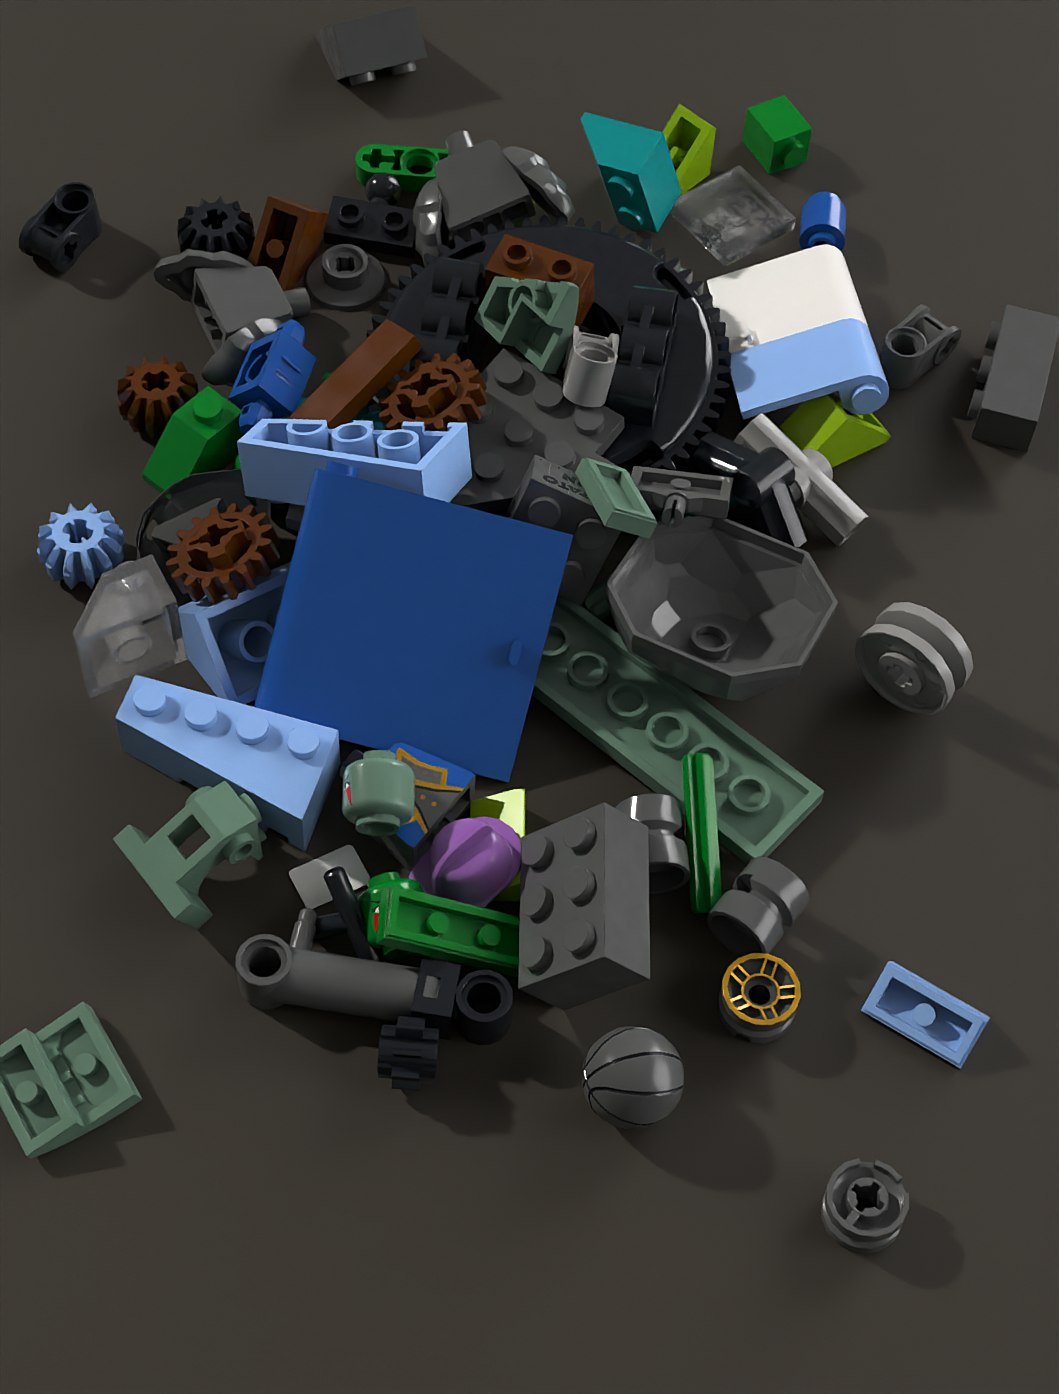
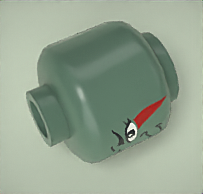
M367 751L363 754V759L349 764L344 772L343 815L349 822L355 824V829L362 834L388 836L399 832L400 826L408 823L414 815L415 774L408 764L396 760V754L391 751Z

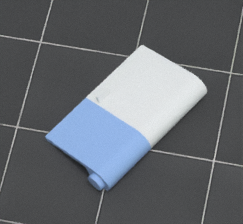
M827 244L818 245L707 280L709 292L713 296V307L720 309L719 322H725L726 324L725 337H729V352L731 353V367L729 368H731V376L743 420L837 391L844 408L853 414H870L880 409L886 403L889 397V386L845 258L838 248Z

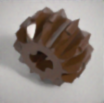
M165 355L158 362L151 363L144 357L140 368L127 366L125 377L118 379L116 388L118 410L123 420L129 422L134 433L146 429L152 439L158 431L165 430L172 414L199 392L194 374L187 372L183 362L179 361L170 365Z

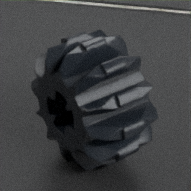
M220 196L216 202L209 203L201 198L199 207L186 206L184 217L178 219L177 236L180 253L187 249L210 253L226 251L245 260L249 257L255 240L254 225L250 212L243 211L238 201L225 204Z

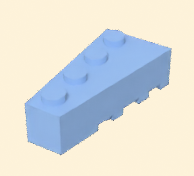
M261 419L237 441L245 496L267 499L268 502L273 504L291 503L305 506L315 468L326 470L327 462L333 461L358 468V479L450 502L472 478L467 423L449 422L447 431H425L424 422L403 421L402 429L374 430L373 421L353 420L352 423L340 425L335 429H328L326 420Z
M135 674L115 717L122 751L178 782L184 780L197 788L211 786L213 788L226 780L238 796L245 793L252 799L262 817V821L258 823L259 827L266 831L270 827L288 837L291 845L305 852L341 763L339 731Z

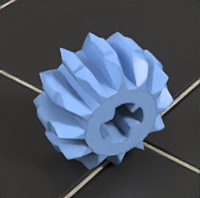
M70 503L66 514L62 515L51 512L50 524L39 526V548H37L40 563H43V566L46 567L47 573L53 582L64 579L65 584L72 590L80 581H85L93 589L96 578L101 577L111 580L113 567L123 566L124 535L119 525L115 524L114 517L111 516L109 510L98 513L97 509L90 503L83 511H77Z

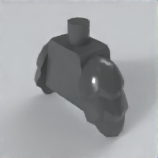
M468 131L455 132L445 140V146L450 156L437 161L434 165L436 178L427 181L416 199L413 210V224L416 228V251L422 256L423 263V255L425 253L438 258L440 257L438 245L443 244L449 247L450 234L453 241L454 236H459L465 242L471 241V229L478 231L481 236L487 235L488 224L492 223L500 231L505 229V220L507 219L516 224L523 221L524 217L528 216L530 218L535 216L536 211L533 202L550 216L557 219L565 216L568 222L574 214L575 208L567 195V185L551 171L550 165L544 158L530 150L516 146L500 149L497 143L490 139L475 145Z
M187 249L181 254L162 258L157 263L153 272L156 282L164 288L175 292L183 301L191 302L215 352L202 371L203 380L213 386L226 385L232 387L251 343L274 333L279 325L288 320L310 314V299L305 288L283 291L272 269L266 266L254 267L244 258L226 251L210 253Z

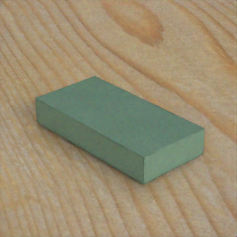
M587 457L586 459L582 458L575 474L604 526L650 539L658 523L627 470Z

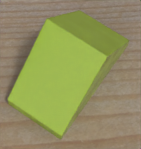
M681 104L678 105L662 131L682 191L678 199L710 175L716 134L714 126Z

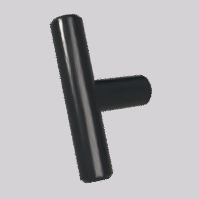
M338 866L326 871L323 878L338 913L316 918L314 939L317 940L348 933L358 958L385 962L380 950L373 947L367 939L364 914L345 869Z

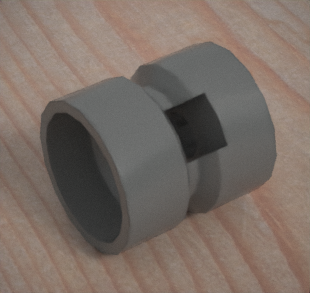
M656 793L641 794L620 802L615 807L616 809L648 826L649 894L666 893L682 887L689 881L691 873L688 848L683 841L685 830L683 807L679 800L669 795Z
M758 856L753 858L736 878L733 889L725 892L708 913L707 924L714 937L726 949L738 957L751 953L770 954L782 939L784 934L782 925L791 927L808 905L810 900L809 893L803 882L790 869L773 859Z

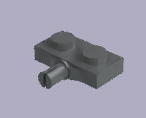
M641 466L633 467L631 478L652 514L662 513V522L667 527H670L672 518H674L673 528L679 527L683 523L684 514H689L691 517L706 516L727 519L734 478Z

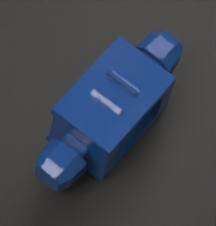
M288 320L282 323L274 333L250 345L228 397V400L242 410L239 426L240 431L244 434L261 419H280L287 415L290 417L298 407L317 358L303 347L305 330L295 320Z

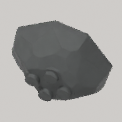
M706 516L684 518L683 523L677 528H673L674 519L671 521L670 527H667L662 521L657 522L658 524L650 539L639 536L606 582V600L618 633L628 653L691 689L736 701L749 699L784 684L799 675L835 613L838 604L836 597L808 552L729 519Z

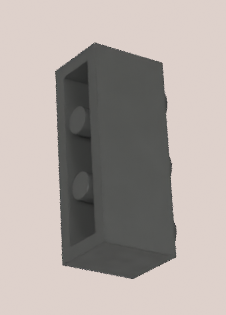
M1007 304L1001 323L991 322L984 348L993 350L992 356L983 355L976 382L984 384L983 391L974 390L967 417L976 419L971 438L1024 452L1028 451L1042 407L1059 333V317Z

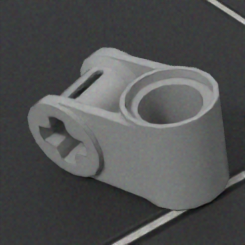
M574 325L571 339L561 364V368L564 369L562 392L569 401L584 407H600L605 404L618 357L619 334L611 333L609 337L580 332L578 326Z

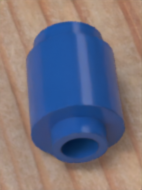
M815 193L807 200L801 210L800 247L802 250L827 244L835 246L842 251L845 245L846 208L840 198L833 193Z

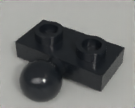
M385 172L373 175L365 187L368 201L333 196L323 233L324 243L333 245L351 244L362 250L413 258L416 248V228L413 224L414 209L394 206L401 196V186L396 177Z

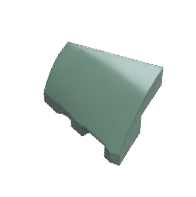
M495 276L474 320L500 344L514 346L541 372L556 374L574 329L579 303V287L574 283L566 281L558 283L525 278V280H518L510 277Z

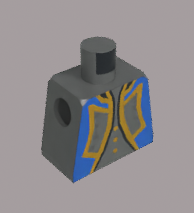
M399 742L393 744L388 751L396 754V760L408 764L415 774L414 815L408 823L400 826L399 832L388 836L371 837L411 872L420 858L431 848L433 840L440 830L451 822L459 820L469 809L470 801H474L475 774L406 743ZM354 750L346 758L340 769L341 778H343L346 767L357 760L363 759L364 753Z

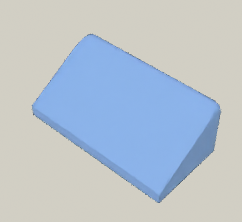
M888 961L861 1009L864 1013L960 1069L990 1019L984 1013L893 961Z

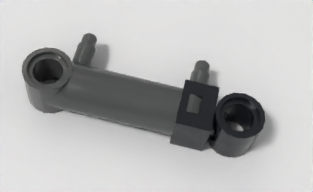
M304 908L300 911L298 921L294 924L290 945L280 937L271 934H259L248 938L240 946L236 954V971L240 992L245 1001L259 1009H274L287 1004L391 1022H398V1016L426 1018L425 1028L439 1029V1039L451 1040L454 1020H456V1027L460 1035L468 1042L477 1045H490L500 1041L508 1033L511 1025L513 991L508 980L500 973L491 970H477L467 974L461 980V965L452 964L451 961L430 957V960L421 959L420 968L312 951L317 914L310 908ZM271 966L278 969L274 975L269 977H258L253 974L262 967ZM478 1002H489L497 1007V1009L488 1014H481L475 1012L471 1006Z

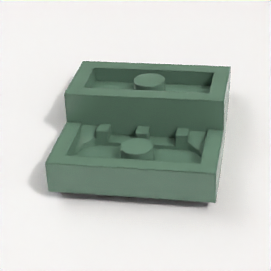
M84 1001L36 1034L25 1028L0 1045V1106L25 1155L31 1159L73 1141L143 1100L93 1008Z

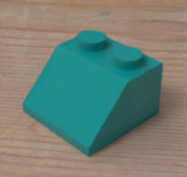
M584 112L580 120L618 222L630 229L637 230L640 228L658 233L682 192L664 133Z

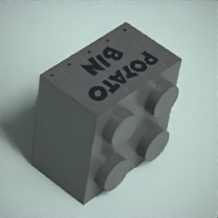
M535 455L504 516L573 535L558 595L582 605L621 531L604 526L575 472Z

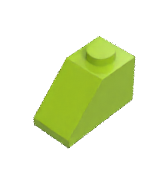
M838 392L804 401L780 426L787 437L801 451L803 449H813L820 452L829 461L831 468L886 443L892 437L873 413L859 415L846 410Z

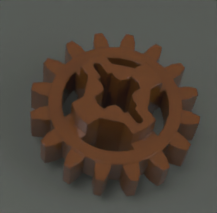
M438 353L434 354L431 362L423 363L421 359L415 360V369L411 372L401 369L398 372L401 380L398 383H387L385 388L389 396L380 398L378 402L383 410L379 413V417L386 430L402 429L403 421L424 422L425 431H447L449 422L466 423L468 420H480L482 415L478 407L486 405L488 399L484 393L487 389L486 384L470 359L461 362L458 354L453 353L445 362Z
M231 503L225 513L220 514L217 508L213 507L210 509L209 516L203 519L196 516L192 518L194 527L190 531L179 530L176 534L181 543L170 545L167 549L172 558L166 562V566L182 594L189 593L194 602H198L206 595L211 604H216L221 594L227 593L231 600H235L238 597L239 590L245 587L251 591L256 589L254 579L257 576L269 577L272 572L267 563L279 560L280 555L276 547L281 545V541L265 512L258 514L253 505H248L240 512L236 503Z

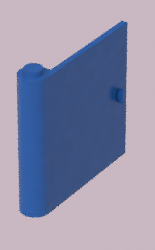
M328 461L326 470L315 468L254 707L336 729L339 731L340 740L388 751L393 744L403 742L469 770L473 774L509 783L573 535L358 479L359 469L345 464Z

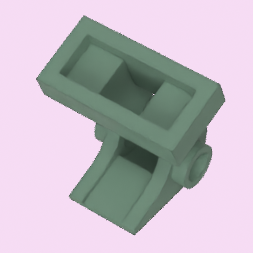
M225 780L213 788L211 786H204L193 792L187 799L185 807L152 837L129 824L113 840L173 918L198 930L213 916L198 896L199 888L204 878L212 869L226 859L230 864H237L250 855L260 860L263 857L261 842L267 839L264 831L260 827L258 828V823L262 821V817L252 799L245 793L238 796ZM203 827L211 838L187 859L179 847L188 837Z

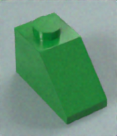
M207 386L172 414L142 472L143 480L162 493L173 483L189 475L221 471L237 458L239 454L237 441L245 435L240 431L239 426L242 410ZM171 494L166 495L169 500L171 499Z

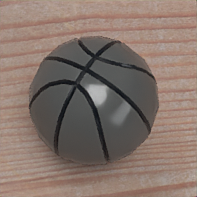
M625 1026L605 1034L591 1046L583 1063L582 1087L585 1098L595 1114L614 1126L628 1130L649 1128L672 1113L682 1096L684 1069L681 1058L676 1048L663 1035L648 1028Z

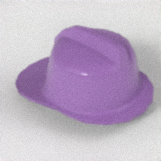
M483 816L455 820L444 826L435 836L431 848L412 869L409 879L420 882L426 894L486 908L518 875L521 867V841L514 829L500 819Z

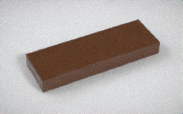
M386 318L288 419L326 420L328 429H335L340 425L349 423L423 346L415 335Z

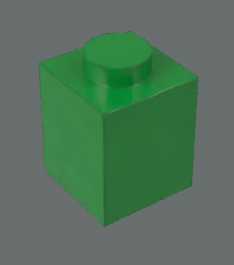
M782 95L747 108L742 142L770 175L786 168L795 167L806 161L813 128L789 99Z

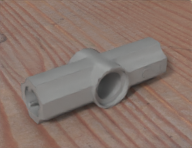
M761 413L755 417L734 440L735 443L757 453L768 447H776L789 457L795 470V481L789 488L797 509H800L836 546H841L869 517L832 481L833 470L824 455L813 449H803L801 451L765 414Z

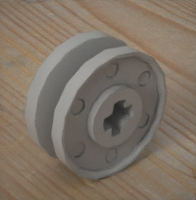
M910 602L893 603L885 608L876 618L875 625L864 631L858 638L854 650L857 665L867 682L883 698L898 708L916 715H934L942 711L951 701L954 691L963 687L969 680L973 670L971 651L958 631L946 619L935 612Z

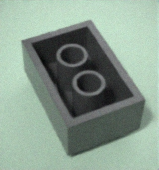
M603 802L521 837L518 989L562 1010H567L650 980L648 826Z

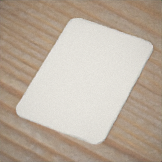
M346 845L290 870L289 876L306 908L314 909L333 900L323 876L326 871L334 867L340 866L345 869L353 890L367 885L368 880L371 878L353 846Z

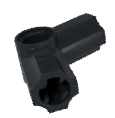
M710 432L700 439L697 450L692 455L693 469L702 474L734 478L732 495L740 505L750 509L758 532L797 548L807 541L806 530L789 488L795 481L794 466L783 451L776 447H768L757 453L714 432Z

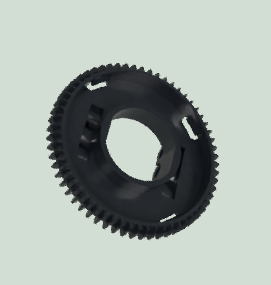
M542 215L540 225H532L527 216L523 218L521 227H514L510 219L505 220V230L500 231L492 223H489L488 234L483 236L475 229H471V241L465 242L459 236H454V249L450 250L449 247L439 244L438 251L440 257L436 258L428 253L423 255L425 268L416 264L410 265L411 278L400 275L398 277L399 289L389 288V302L380 301V315L372 316L373 330H367V338L387 318L415 335L423 346L402 368L403 370L411 372L415 369V360L421 359L423 363L431 362L434 354L438 353L445 362L453 353L458 354L461 362L470 359L477 370L483 347L493 338L474 320L486 295L485 267L503 236L508 234L594 263V302L581 325L604 337H609L611 333L619 334L618 357L604 406L623 416L625 425L623 431L602 455L603 458L615 465H619L645 449H656L659 452V460L657 462L649 458L638 466L688 472L689 463L693 462L692 455L697 450L700 439L710 432H717L719 420L723 418L725 404L729 395L731 368H729L731 367L729 337H725V322H719L720 309L712 308L713 296L711 294H703L704 283L702 281L692 282L693 271L691 269L680 271V259L678 257L666 263L667 249L664 247L652 253V240L647 239L640 245H637L636 232L633 231L626 235L624 239L620 238L619 226L617 225L610 229L608 233L602 232V221H597L592 226V229L585 228L584 218L579 217L575 226H569L565 216L559 218L557 225H549L546 215ZM398 373L393 377L397 382L401 380ZM374 399L370 400L369 411H383ZM508 509L487 513L505 516Z

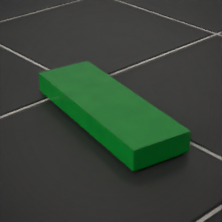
M389 884L381 890L376 944L518 977L520 917Z

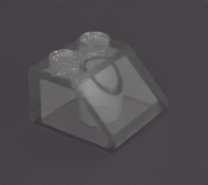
M148 555L136 561H126L115 569L102 573L72 632L86 691L90 699L132 682L135 674L145 677L187 660L177 600L153 555Z

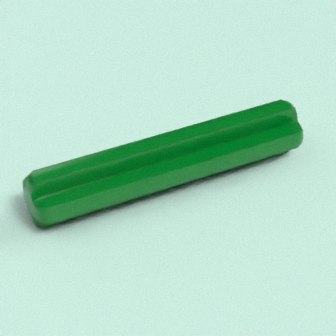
M693 753L682 758L686 839L691 873L689 878L690 903L693 913L708 915L722 897L713 759L709 754Z

